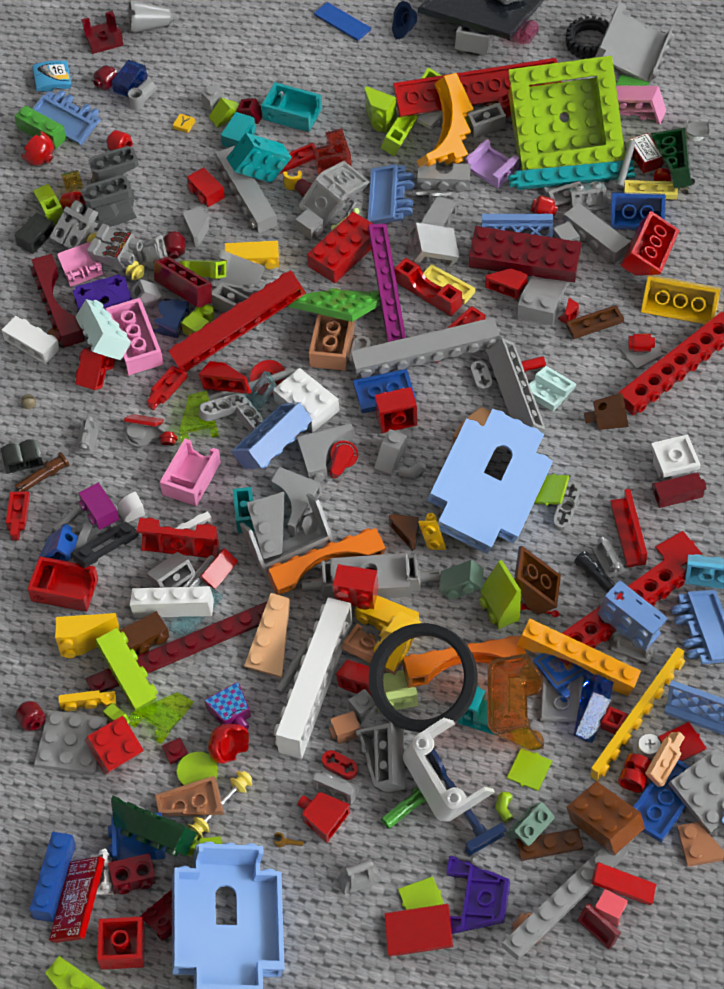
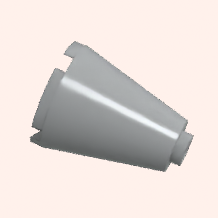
M137 0L129 1V33L169 26L170 22H173V13L168 8Z

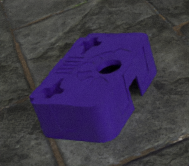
M120 274L78 285L73 290L78 312L86 299L100 301L101 298H108L109 302L103 304L105 310L108 307L132 300L124 276H120Z

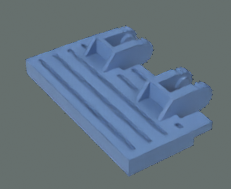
M62 90L56 95L50 91L45 96L42 95L33 107V110L63 125L66 138L79 145L86 141L101 120L97 117L99 114L98 109L94 108L90 112L91 106L85 104L80 110V107L72 104L73 96L68 94L65 97L66 93Z
M395 164L371 169L368 221L371 223L384 224L402 221L403 217L413 214V209L410 208L413 207V201L409 198L404 199L405 191L414 188L412 181L415 179L414 173H406L405 165L397 166Z
M716 590L687 592V594L678 595L677 598L680 605H675L670 609L673 615H679L674 620L675 624L687 625L691 637H699L684 640V648L700 647L689 650L686 653L687 658L699 659L701 664L724 663V611Z

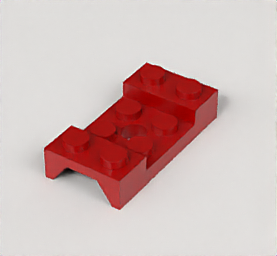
M154 518L139 519L136 531L142 534L141 551L167 554L179 552L185 556L208 558L210 555L214 557L218 555L220 545L216 526L197 524L194 531L188 528L160 527L159 520Z

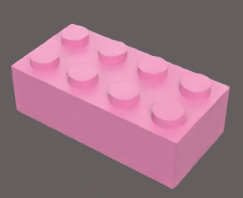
M140 298L106 308V311L111 314V318L119 324L121 330L127 333V337L132 342L122 357L128 375L164 365L160 347Z

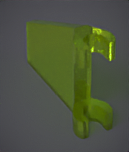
M207 390L188 395L179 429L182 442L184 439L189 440L188 433L209 428L212 438L219 436L215 420L204 421L198 415L201 404L210 401Z
M179 692L132 712L128 717L131 720L129 725L136 728L142 719L146 720L158 728L154 733L157 736L155 740L162 744L170 731L194 704V701Z

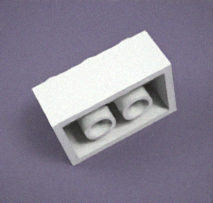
M300 368L273 389L274 402L278 405L301 403L312 419L307 428L312 433L339 412L338 398Z

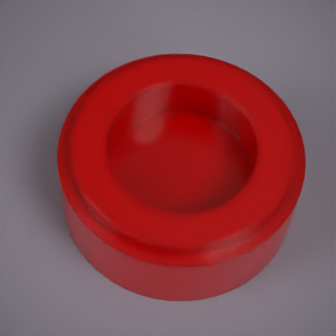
M665 168L657 169L654 172V181H671L670 171Z

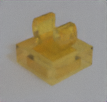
M78 170L61 174L66 192L83 188Z

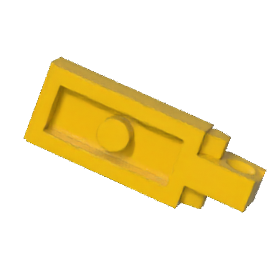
M98 690L59 695L61 710L64 709L65 711H75L78 707L94 709L97 705L101 704L105 707H108L111 703L117 705L115 691L100 693Z

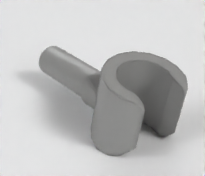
M479 853L473 856L456 854L458 860L470 862L480 869L485 868L478 862L481 860L487 861V859Z

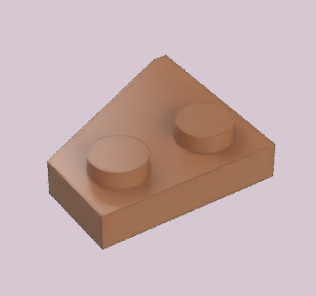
M698 822L677 826L687 867L724 861V850Z

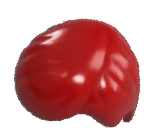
M223 724L216 727L208 741V752L211 759L219 764L236 760L237 758L235 757L238 753L248 750L249 732L239 724Z

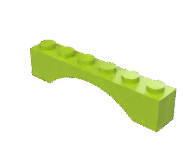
M427 68L422 78L441 75ZM419 115L401 118L398 116L380 148L395 157Z

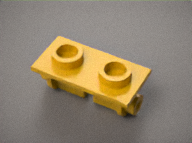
M428 513L425 521H418L427 549L446 550L444 537L437 522V516L433 513Z

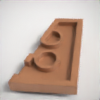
M357 623L343 642L341 649L371 664L375 653L373 649L377 643L375 641L376 637L371 633L367 635L362 631V626ZM403 660L394 672L386 667L384 671L395 675L401 667Z
M215 776L155 795L158 812H162L163 817L225 815Z

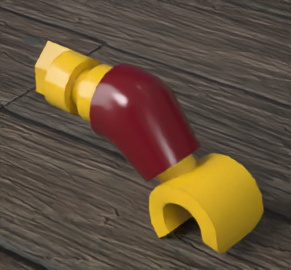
M300 170L297 171V176H289L287 172H283L284 187L288 190H296L304 198L312 183L302 179V172Z

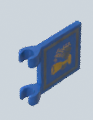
M543 653L533 659L534 664L552 685L557 694L563 696L560 697L562 702H567V699H565L567 697L570 700V691L565 686L579 677L583 676L589 687L597 684L596 675L573 663L566 666L556 656Z

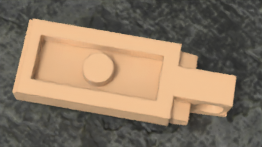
M671 732L663 740L645 773L657 787L664 786L682 754L679 747L684 736L680 732Z

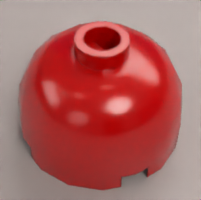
M42 131L40 136L36 134L24 148L26 151L25 155L21 154V158L30 165L41 166L44 163L49 164L54 158L52 155L54 152L53 141Z

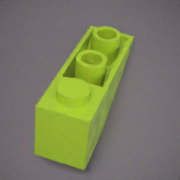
M49 184L34 189L33 193L45 217L52 220L53 225H56L64 212Z

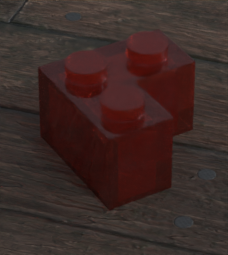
M342 128L325 132L326 145L313 148L314 163L318 175L342 161H345L352 167L351 152Z

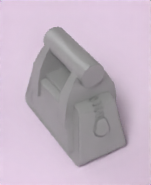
M157 235L144 241L141 251H136L139 265L148 266L149 269L154 270V261L167 257L162 235Z
M365 860L351 867H345V871L338 878L344 895L382 882L377 866L370 862V860Z

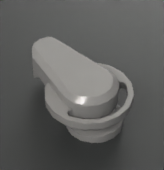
M131 423L127 427V442L134 447L147 446L151 442L160 440L159 435L165 432V427L163 424L154 427Z

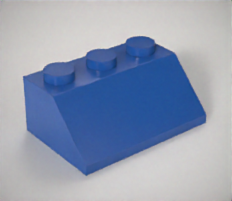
M612 192L611 227L613 229L637 230L640 222L650 211L665 220L666 194Z

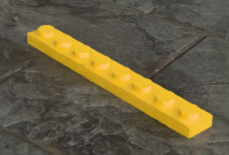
M677 647L592 766L591 778L598 781L600 776H606L610 769V762L618 759L622 745H628L632 738V731L634 729L637 731L640 728L644 714L649 715L653 708L652 703L654 700H659L663 695V687L666 684L670 685L671 680L675 676L673 673L676 669L680 670L685 663L683 659L684 650Z

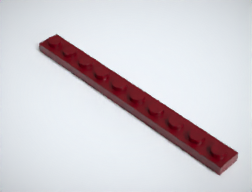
M268 601L137 656L138 659L136 661L139 667L143 666L148 674L259 626ZM110 668L85 678L91 691L99 690L102 693L119 686Z

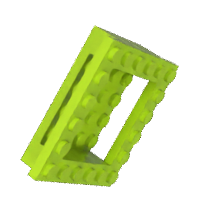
M612 55L508 70L510 81L508 95L516 153L520 157L522 170L624 160L625 149ZM593 76H595L594 78L574 80V81H567V82H559V83H552V84H545V85H538V86H531V87H529V85H535V84H542V83L557 82V81H564V80H571V79H578V78H586V77H593ZM561 113L568 115L569 119L567 122L560 120L559 116Z

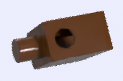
M622 393L595 400L593 402L595 411L584 413L585 423L597 422L598 430L629 427Z

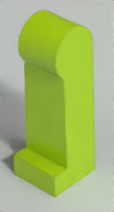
M179 261L181 265L201 277L214 279L226 277V261ZM218 265L221 266L220 274H218Z

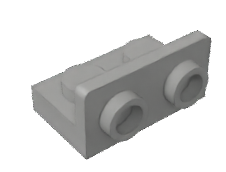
M591 182L590 185L575 184L573 187H569L571 208L578 203L588 210L607 208V192L603 183Z
M316 772L313 778L315 791L339 799L352 806L360 791L359 786L327 772L322 774Z

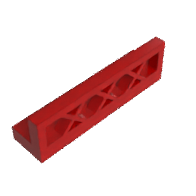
M625 489L624 498L610 500V505L626 567L629 568L646 565L648 553L631 490Z

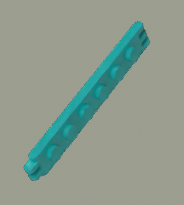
M633 160L630 161L626 179L636 177L635 172H633L635 171L634 166H632ZM623 161L516 171L514 175L508 176V181H511L509 182V187L523 190L563 186L577 181L583 184L618 180Z

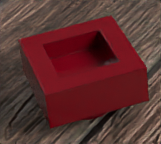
M181 738L162 745L170 765L180 761L189 754Z

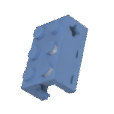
M620 580L605 595L598 615H600L604 622L610 623L619 634L626 636L632 641L634 646L641 648L643 651H646L660 636L661 632L659 629L668 619ZM619 593L623 594L622 598L624 600H617V596Z

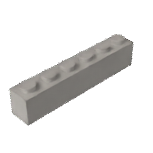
M235 146L216 152L215 166L217 170L222 171L223 180L225 182L228 181L230 192L236 194V201L238 205L243 206L242 210L245 217L249 216L251 227L253 229L256 228L258 233L278 226L277 215L255 179L234 172L226 159Z
M501 338L487 350V354L494 370V376L499 384V390L504 398V404L509 412V417L518 419L523 424L534 427L543 433L546 428L515 344Z

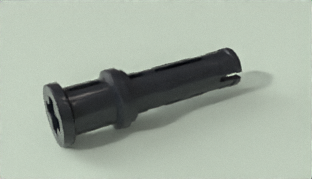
M587 551L580 553L574 560V563L585 571L586 576L595 579L607 593L616 585L600 569V564L591 559Z

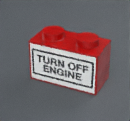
M648 133L629 139L636 142L632 157L643 174L662 167L664 159Z

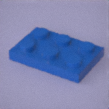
M407 369L353 380L362 414L376 411L375 395L382 392H391L400 388L411 387L415 397Z

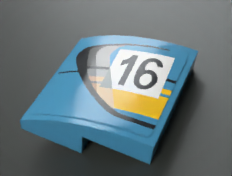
M46 61L32 66L36 91L51 92L53 88H71L67 61Z

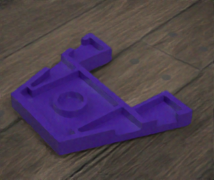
M449 856L447 876L468 878L462 916H450L452 934L505 923L510 880L486 869L477 868L469 862L460 861L457 857Z

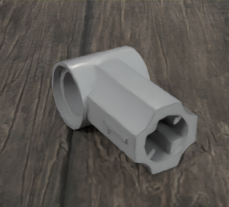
M147 79L137 88L129 90V107L132 110L142 109L144 102L157 90V85L152 80Z

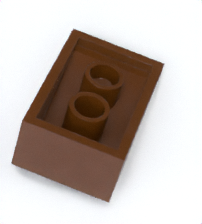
M519 546L514 580L521 590L526 606L538 615L557 608L561 575L525 547Z

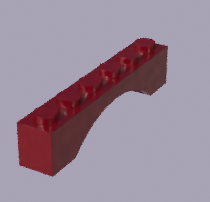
M48 254L31 259L33 267H30L32 277L37 278L35 284L37 290L41 289L42 291L40 292L42 302L47 304L45 305L46 313L52 317L50 318L51 326L57 329L55 331L56 339L61 341L63 348L84 342L82 328H80L76 316L62 309L53 296L55 283L59 277L53 255Z

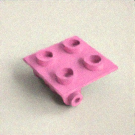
M90 242L57 254L70 287L103 275L101 263L93 261L87 252L91 244Z

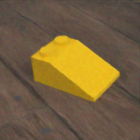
M116 613L56 617L55 639L61 657L74 658L97 648L95 644L97 638L116 628L120 630Z

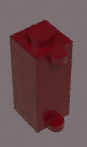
M695 472L652 483V489L659 508L702 498L704 490H706V483L704 479L700 478L699 473Z

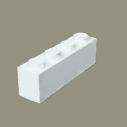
M210 586L132 588L130 607L134 618H144L156 611L161 618L212 616L214 604Z

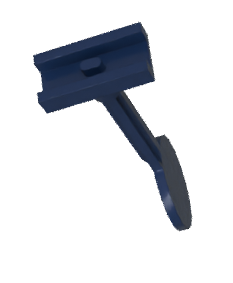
M433 748L426 756L440 780L444 781L447 790L456 787L454 782L448 778L445 767ZM471 808L463 813L476 836L465 845V851L469 856L505 836L506 828L503 823L487 831L484 825L480 824Z

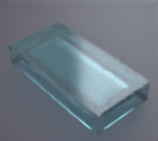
M264 371L252 388L251 393L247 395V399L256 410H260L277 386L270 372Z

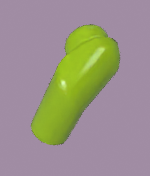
M501 792L497 797L495 809L504 823L513 819L512 814L507 809L508 803L512 800L510 792Z

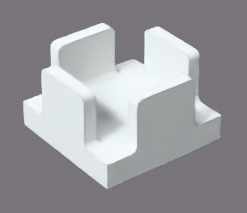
M688 435L651 443V449L654 454L653 464L659 478L671 476L670 479L689 475L691 471L700 469V462Z

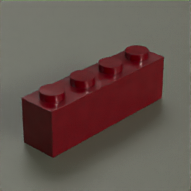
M169 256L154 261V281L197 308L212 303V283Z

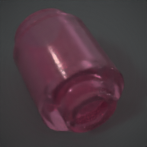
M534 20L525 22L517 32L519 42L530 44L539 32L538 23Z

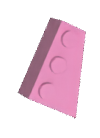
M616 86L620 114L626 116L632 114L640 116L641 120L648 118L656 120L657 124L661 123L666 108L659 86Z

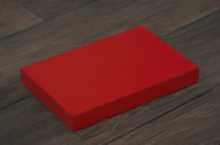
M448 904L385 913L389 956L453 947L450 908Z

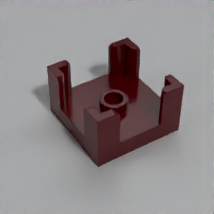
M113 11L105 13L106 23L92 27L89 18L81 19L83 31L92 54L124 46L122 32L120 28H117Z

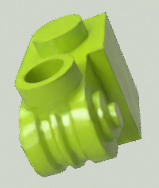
M209 304L200 308L196 307L181 322L183 333L189 336L191 333H196L202 329L205 324L212 322L215 317L213 307Z

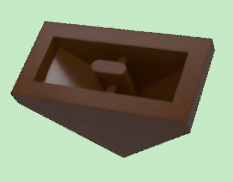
M398 514L389 515V526L412 551L415 550L419 531V517Z

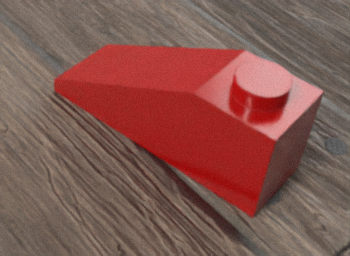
M209 361L198 374L204 389L244 394L251 393L247 378L224 362Z

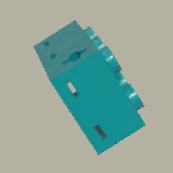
M274 82L261 105L262 118L269 122L310 132L322 111V97L317 93Z
M245 133L226 159L236 173L273 182L292 157L284 144Z

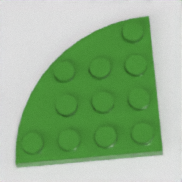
M330 288L329 291L305 294L289 304L288 307L353 322L380 306L381 303L379 292L376 290L365 292Z

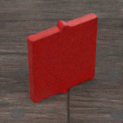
M132 414L127 415L124 421L156 427L161 425L164 419Z
M684 531L655 546L663 556V560L670 556L680 566L687 563L688 555H702V552L694 544L695 542L691 541Z
M690 722L658 736L661 743L671 732H680L684 736L679 747L682 753L678 759L680 761H684L707 749L700 739V734L696 733Z

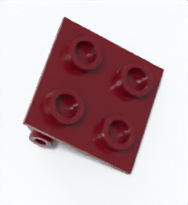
M172 890L164 894L160 900L147 908L139 916L157 932V936L161 941L167 940L172 935Z

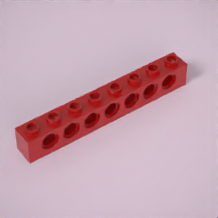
M724 312L716 315L618 392L623 394L625 409L634 416L637 412H643L651 401H657L661 393L664 391L668 392L675 382L682 381L689 371H695L699 363L703 360L707 361L716 350L720 351L724 347Z
M669 556L628 585V587L654 607L656 602L667 598L670 592L683 586L686 570ZM619 593V594H618L617 600H618V599L624 600V599L622 598V596H623L622 593ZM600 605L562 632V634L595 649L602 641L606 642L617 630L610 623H604L600 615H598ZM559 658L566 666L572 663L565 659Z

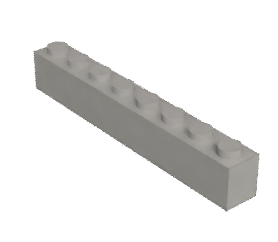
M490 318L351 351L352 363L357 379L366 378L397 369L403 370L414 365L419 366L431 361H440L448 357H458L461 354L489 349L500 340V334L495 319Z

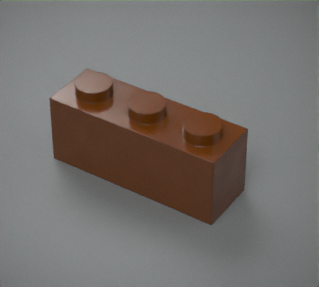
M157 611L119 630V632L123 631L128 639L127 646L130 650L133 648L136 654L146 653L154 645L164 644L170 638L168 628Z

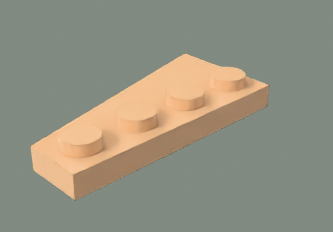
M270 593L246 659L245 668L283 678L290 610L289 598Z

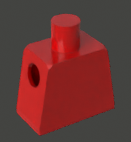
M319 792L313 800L303 795L297 804L298 807L304 810L302 813L303 822L326 843H328L350 814V805L322 792Z

